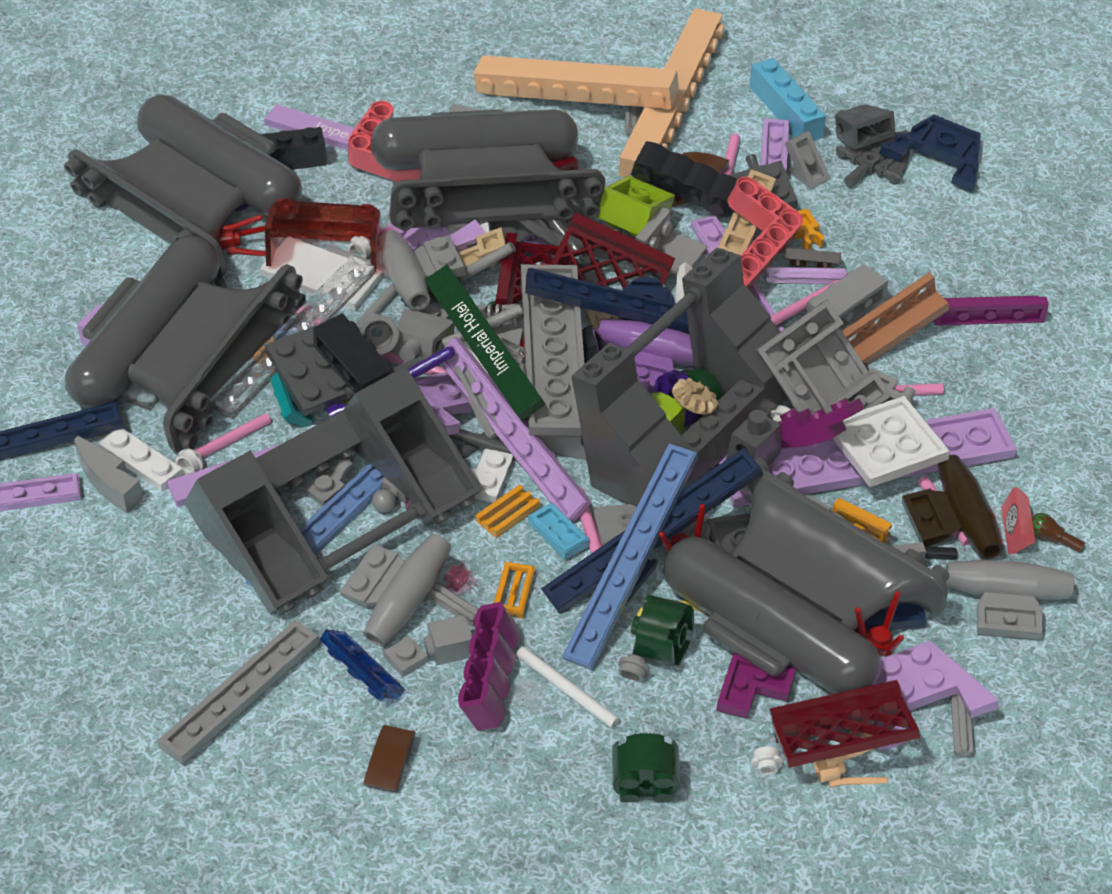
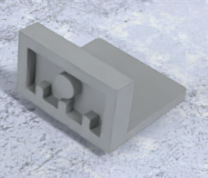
M661 207L636 236L635 240L676 258L668 276L677 279V267L686 262L693 268L706 252L707 245L672 232V222H670L671 210Z

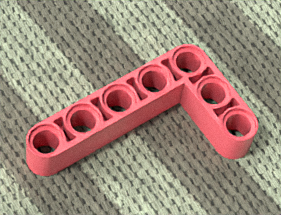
M387 101L374 102L349 136V164L396 182L420 179V169L389 170L382 167L374 158L371 150V137L374 128L383 120L394 116V108L391 103Z
M745 176L737 180L728 197V204L734 211L763 231L741 255L744 284L750 289L793 241L803 223V217L797 210L757 181Z

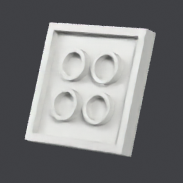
M905 396L867 408L843 420L847 430L832 438L869 487L949 460L950 451Z

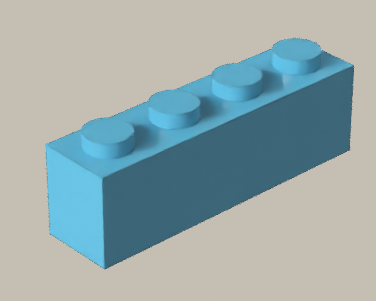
M774 58L752 64L749 87L777 119L789 120V132L793 137L809 131L813 141L822 139L826 115Z

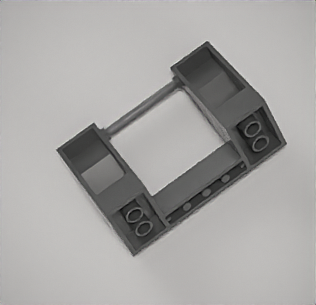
M716 247L682 278L684 297L627 348L608 343L571 376L591 486L600 492L637 507L669 443L697 452L698 459L683 488L684 490L710 472L727 456L732 433L749 418L751 411L762 410L768 416L787 397L756 351V349L781 331L771 321L770 314L745 286L741 255ZM686 311L694 367L707 369L715 375L722 387L723 397L717 401L718 405L713 413L702 415L685 433L680 435L666 418V413L638 381L634 357Z
M405 366L355 393L340 413L255 458L250 450L198 478L184 504L205 538L226 557L229 564L251 583L266 610L270 614L279 610L282 615L297 606L295 600L305 595L307 599H310L324 589L321 585L328 579L327 573L329 568L416 518L422 520L424 525L432 521L436 525L442 523L452 516L451 510L458 506L461 510H464L477 501L475 496L482 488ZM358 453L379 470L384 478L406 494L411 502L410 508L322 559L320 557L316 558L281 501L279 491L288 486L293 490L306 482L305 477L314 472L318 476L332 467L330 465L331 462L338 458L340 460L349 459Z

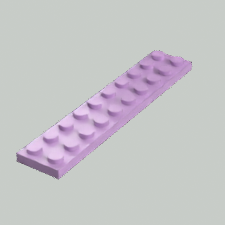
M995 408L925 420L950 451L949 455L959 456L966 466L1015 458L1017 449ZM833 439L804 447L782 448L781 453L768 465V472L776 477L780 472L788 474L794 481L793 487L803 495L867 484ZM726 457L723 458L716 466L726 461ZM938 464L898 478L938 471ZM739 491L729 497L733 508L751 505L742 497Z

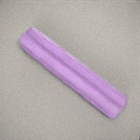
M768 267L765 279L767 283L830 284L835 280L844 278L847 271L844 268Z

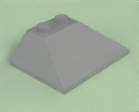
M828 299L756 349L798 413L809 408L811 414L822 408L827 413L832 410L830 405L844 398H847L848 402L860 398L864 408L867 409L881 404L892 396L878 374L867 370L839 328L844 323Z

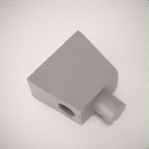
M405 308L397 325L399 338L394 347V354L400 356L404 362L420 356H424L427 359L445 348L442 339L454 334L455 324L450 319Z

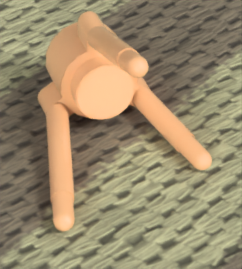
M863 733L860 737L867 738L873 735ZM870 750L813 762L819 782H828L830 788L840 785L888 783V778H840V774L846 773L845 760Z

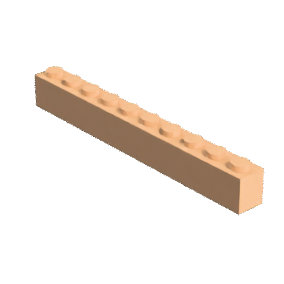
M693 9L664 69L677 70L679 92L672 109L644 107L620 155L619 176H631L633 165L646 141L655 142L668 149V143L672 144L675 137V127L680 128L682 123V112L687 113L690 97L694 98L696 94L697 82H702L704 68H708L710 65L711 53H716L718 39L722 40L725 25L722 24V14Z

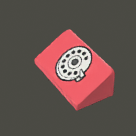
M1014 487L1001 507L1008 554H1015L1036 542L1029 498L1019 488Z

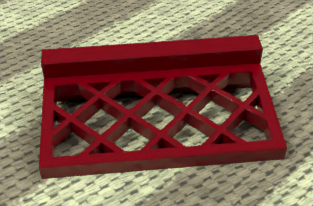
M575 212L551 265H557L558 262L569 259L571 265H577L578 280L585 281L582 274L594 270L599 280L595 284L608 287L607 285L620 282L624 290L627 286L626 279L636 276L640 278L648 272L660 276L659 281L662 282L663 286L676 258ZM573 236L581 240L584 248L572 252L568 244L569 237ZM598 249L605 251L609 260L597 263L592 251ZM587 253L592 265L579 269L575 257ZM627 261L632 264L634 271L622 275L618 263ZM612 265L617 277L604 280L600 268Z
M506 233V244L512 242L516 251L502 259L495 300V313L497 304H500L502 308V305H511L522 300L521 288L518 287L521 285V264L537 265L536 263L542 260L547 265H551L553 258L550 256H555L559 246L517 242V234ZM521 252L533 253L534 255L528 258ZM569 259L560 261L557 265H569Z
M897 680L769 708L773 734L776 743L779 742L789 768L920 738L919 728L902 697L901 687ZM875 721L885 723L882 727L872 725ZM895 726L907 728L898 731L892 730ZM843 728L852 730L850 734L841 733L840 731ZM863 733L873 735L867 738L860 737ZM810 736L819 737L816 742L807 740ZM830 741H835V742H839V743H840V744H836V745H832V746H831V745H827ZM798 748L807 750L805 752L793 754Z

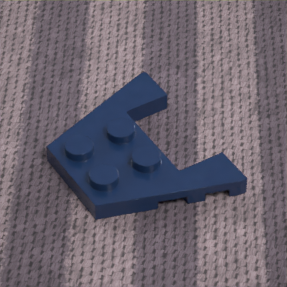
M933 114L914 125L910 132L906 134L900 133L895 136L893 142L883 143L879 154L900 163L911 148L925 156H932L944 161L948 165L958 167L952 177L951 184L973 192L977 180V161L981 133Z

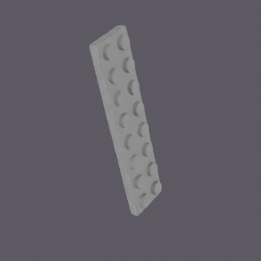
M521 264L525 371L527 378L546 404L528 416L529 436H582L571 377L584 365L580 307L525 294L528 268L578 279L577 265Z

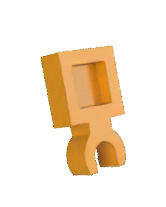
M808 208L799 210L798 212L803 217V223L794 240L802 238L804 249L810 250L812 242H815L819 248H822L824 236L819 232L820 225Z

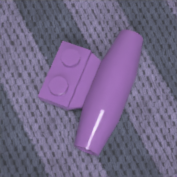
M603 318L598 332L605 344L612 343L627 348L653 324L633 320ZM666 328L634 357L637 375H640V381L649 380L651 393H654L656 379L663 375V373L674 370L673 365L694 366L690 335Z

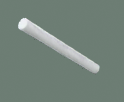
M523 646L517 651L516 657L611 729L619 723V717Z

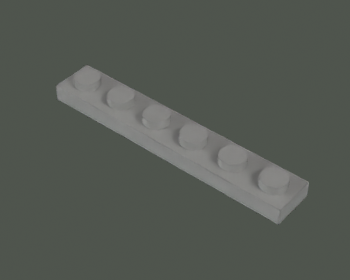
M294 620L158 739L159 748L183 765L319 644V636Z

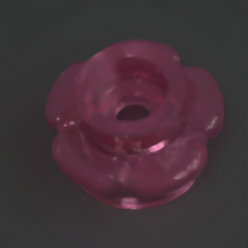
M464 563L459 566L453 564L444 576V580L448 582L446 588H451L458 592L467 582L471 571L465 568Z

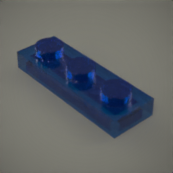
M329 629L324 631L319 640L328 647L327 652L333 658L342 661L348 667L347 671L351 676L362 680L368 686L367 691L373 697L379 700H384V698L398 699L403 694L405 688L345 631Z

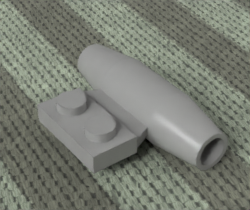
M395 230L384 232L379 239L382 261L396 292L410 309L414 311H421L429 305L430 295L425 279L447 264L456 277L466 275L465 266L449 235L423 242V245L416 250H413Z
M430 534L405 561L394 551L375 544L371 546L340 591L343 598L365 608L375 606L363 632L364 637L368 641L383 648L411 620L436 583L451 550V545L445 538L438 534Z
M986 559L947 562L946 570L950 575L946 581L948 588L982 596L977 605V634L1040 640L1043 633L1042 606L1039 605L1038 601L1069 599L1073 595V573L1038 564Z

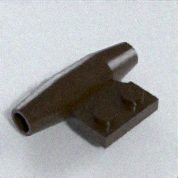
M949 455V460L938 463L943 491H935L929 488L902 496L903 507L919 541L923 542L924 547L951 541L956 534L962 531L982 559H993L1002 553L1003 544L996 517L978 480L959 456Z

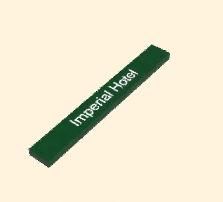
M446 264L425 279L426 284L519 419L523 421L546 405L449 266Z

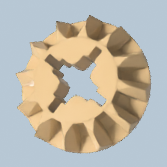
M691 378L687 380L679 379L672 388L675 399L683 408L690 412L707 415L713 413L718 405L716 394L710 392V388L703 386L700 381L697 383Z

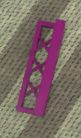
M1039 296L944 298L949 303V310L933 320L934 326L1044 323L1049 303L1047 297Z

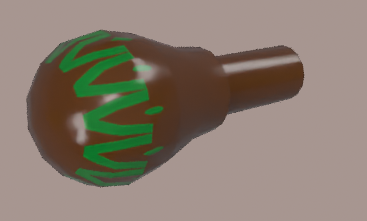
M1042 512L1032 516L1036 539L1051 541L1056 544L1060 542L1079 553L1081 552L1086 542L1065 532V529L1050 515Z

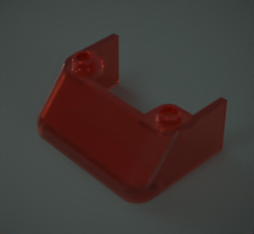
M279 199L271 205L265 225L266 266H272L279 237L287 238L289 236L300 239L351 242L354 236H363L371 241V273H376L381 250L379 240L383 234L380 210L372 204L351 205Z

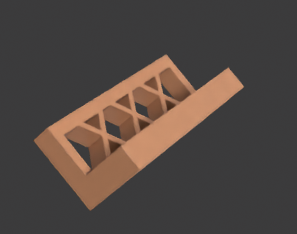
M927 273L842 330L848 341L850 337L857 333L855 338L850 340L849 343L861 361L868 365L948 311L949 303L936 291L934 276ZM926 287V290L919 294V292Z

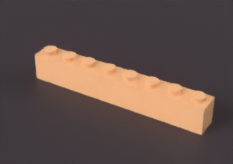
M482 55L473 72L476 92L497 96L672 109L679 92L677 70Z

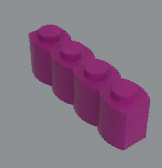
M502 602L482 605L475 615L474 627L476 631L469 643V653L471 656L465 664L463 673L465 682L458 695L460 708L477 731L499 727L505 715V704L503 701L510 689V678L508 675L515 663V653L513 650L519 641L520 630Z

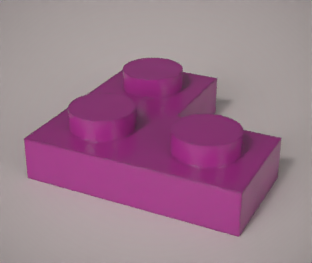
M733 653L717 701L716 711L748 719L755 694L787 702L796 669L786 667L779 676L773 677L740 655Z

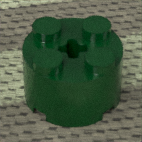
M649 594L646 595L641 616H635L631 625V634L636 635L633 655L666 665H680L690 645V641L686 640L687 630L693 631L694 627L693 607L683 602Z
M639 733L627 736L626 743L619 746L618 741L614 743L612 747V786L614 791L620 795V801L638 802L640 797H653V800L657 803H668L674 799L673 794L680 787L679 746L674 740H672L671 745L665 742V736Z

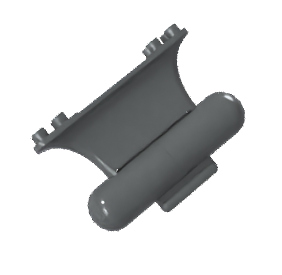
M163 94L147 99L138 111L137 127L144 139L150 143L149 145L130 156L116 160L94 159L75 149L68 154L69 160L64 163L67 173L75 177L70 182L71 189L79 196L85 191L89 192L88 199L95 207L106 203L169 244L183 236L201 237L212 244L219 255L220 268L217 275L219 278L227 273L222 249L217 240L219 232L228 217L242 203H246L266 216L281 218L292 213L301 202L303 189L302 182L295 171L270 156L276 150V145L272 141L226 113H220L211 120L177 98Z
M498 109L432 113L429 116L391 117L383 120L374 128L371 137V150L374 158L382 167L395 171L417 169L421 171L420 179L399 181L391 189L390 222L402 231L419 227L435 229L439 226H448L450 224L470 223L475 219L478 223L528 219H560L565 221L571 219L575 212L589 219L596 218L600 213L599 206L606 184L602 172L596 169L562 171L552 163L569 157L574 152L578 143L577 125L574 119L565 111L546 109L503 112Z
M183 236L168 247L141 281L132 277L124 279L86 324L82 334L91 341L68 367L65 374V389L75 403L85 409L115 402L131 382L139 384L155 394L167 408L163 427L170 449L176 452H180L183 448L193 450L198 442L197 432L201 428L208 430L212 426L214 421L212 410L265 342L270 340L278 328L286 330L291 323L290 313L293 309L299 311L303 309L306 303V295L300 293L303 277L296 273L295 267L285 264L268 282L255 288L229 289L212 285L211 283L216 279L220 268L219 255L213 245L201 237Z
M756 457L754 460L761 467L763 474L739 490L742 497L752 505L746 531L737 546L729 553L713 542L695 536L680 540L670 548L664 561L663 574L667 584L676 594L711 615L703 624V630L707 635L773 677L779 676L789 665L832 694L875 685L881 674L882 661L878 649L873 643L855 632L858 628L855 608H861L865 622L877 612L889 607L894 593L899 591L901 595L898 604H914L932 614H939L946 607L948 595L946 581L950 577L948 571L940 565H934L930 569L921 564L923 562L922 556L913 549H908L903 553L891 545H886L796 491V488L793 487L794 481L788 474L780 472L776 477L769 473L768 464L763 459Z

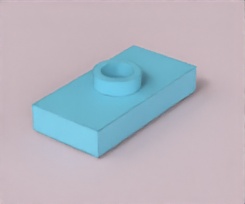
M553 503L528 516V524L564 560L589 547V538Z

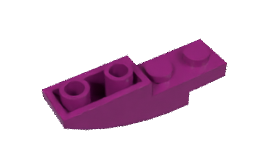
M844 398L830 405L832 410L825 413L823 408L812 414L809 408L799 413L794 408L780 415L781 421L778 423L781 425V447L794 448L818 444L846 431L843 420L865 409L860 398L851 402Z

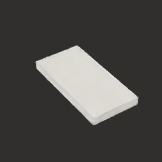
M289 236L259 269L261 276L271 279L283 265H291L295 267L296 273L303 277L300 287L301 291L354 311L383 278L382 270Z

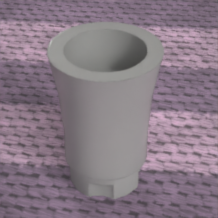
M372 313L361 320L359 325L360 333L366 340L373 342L379 355L390 352L396 346L399 331L392 319L381 314ZM380 327L381 332L378 335L372 336V329Z

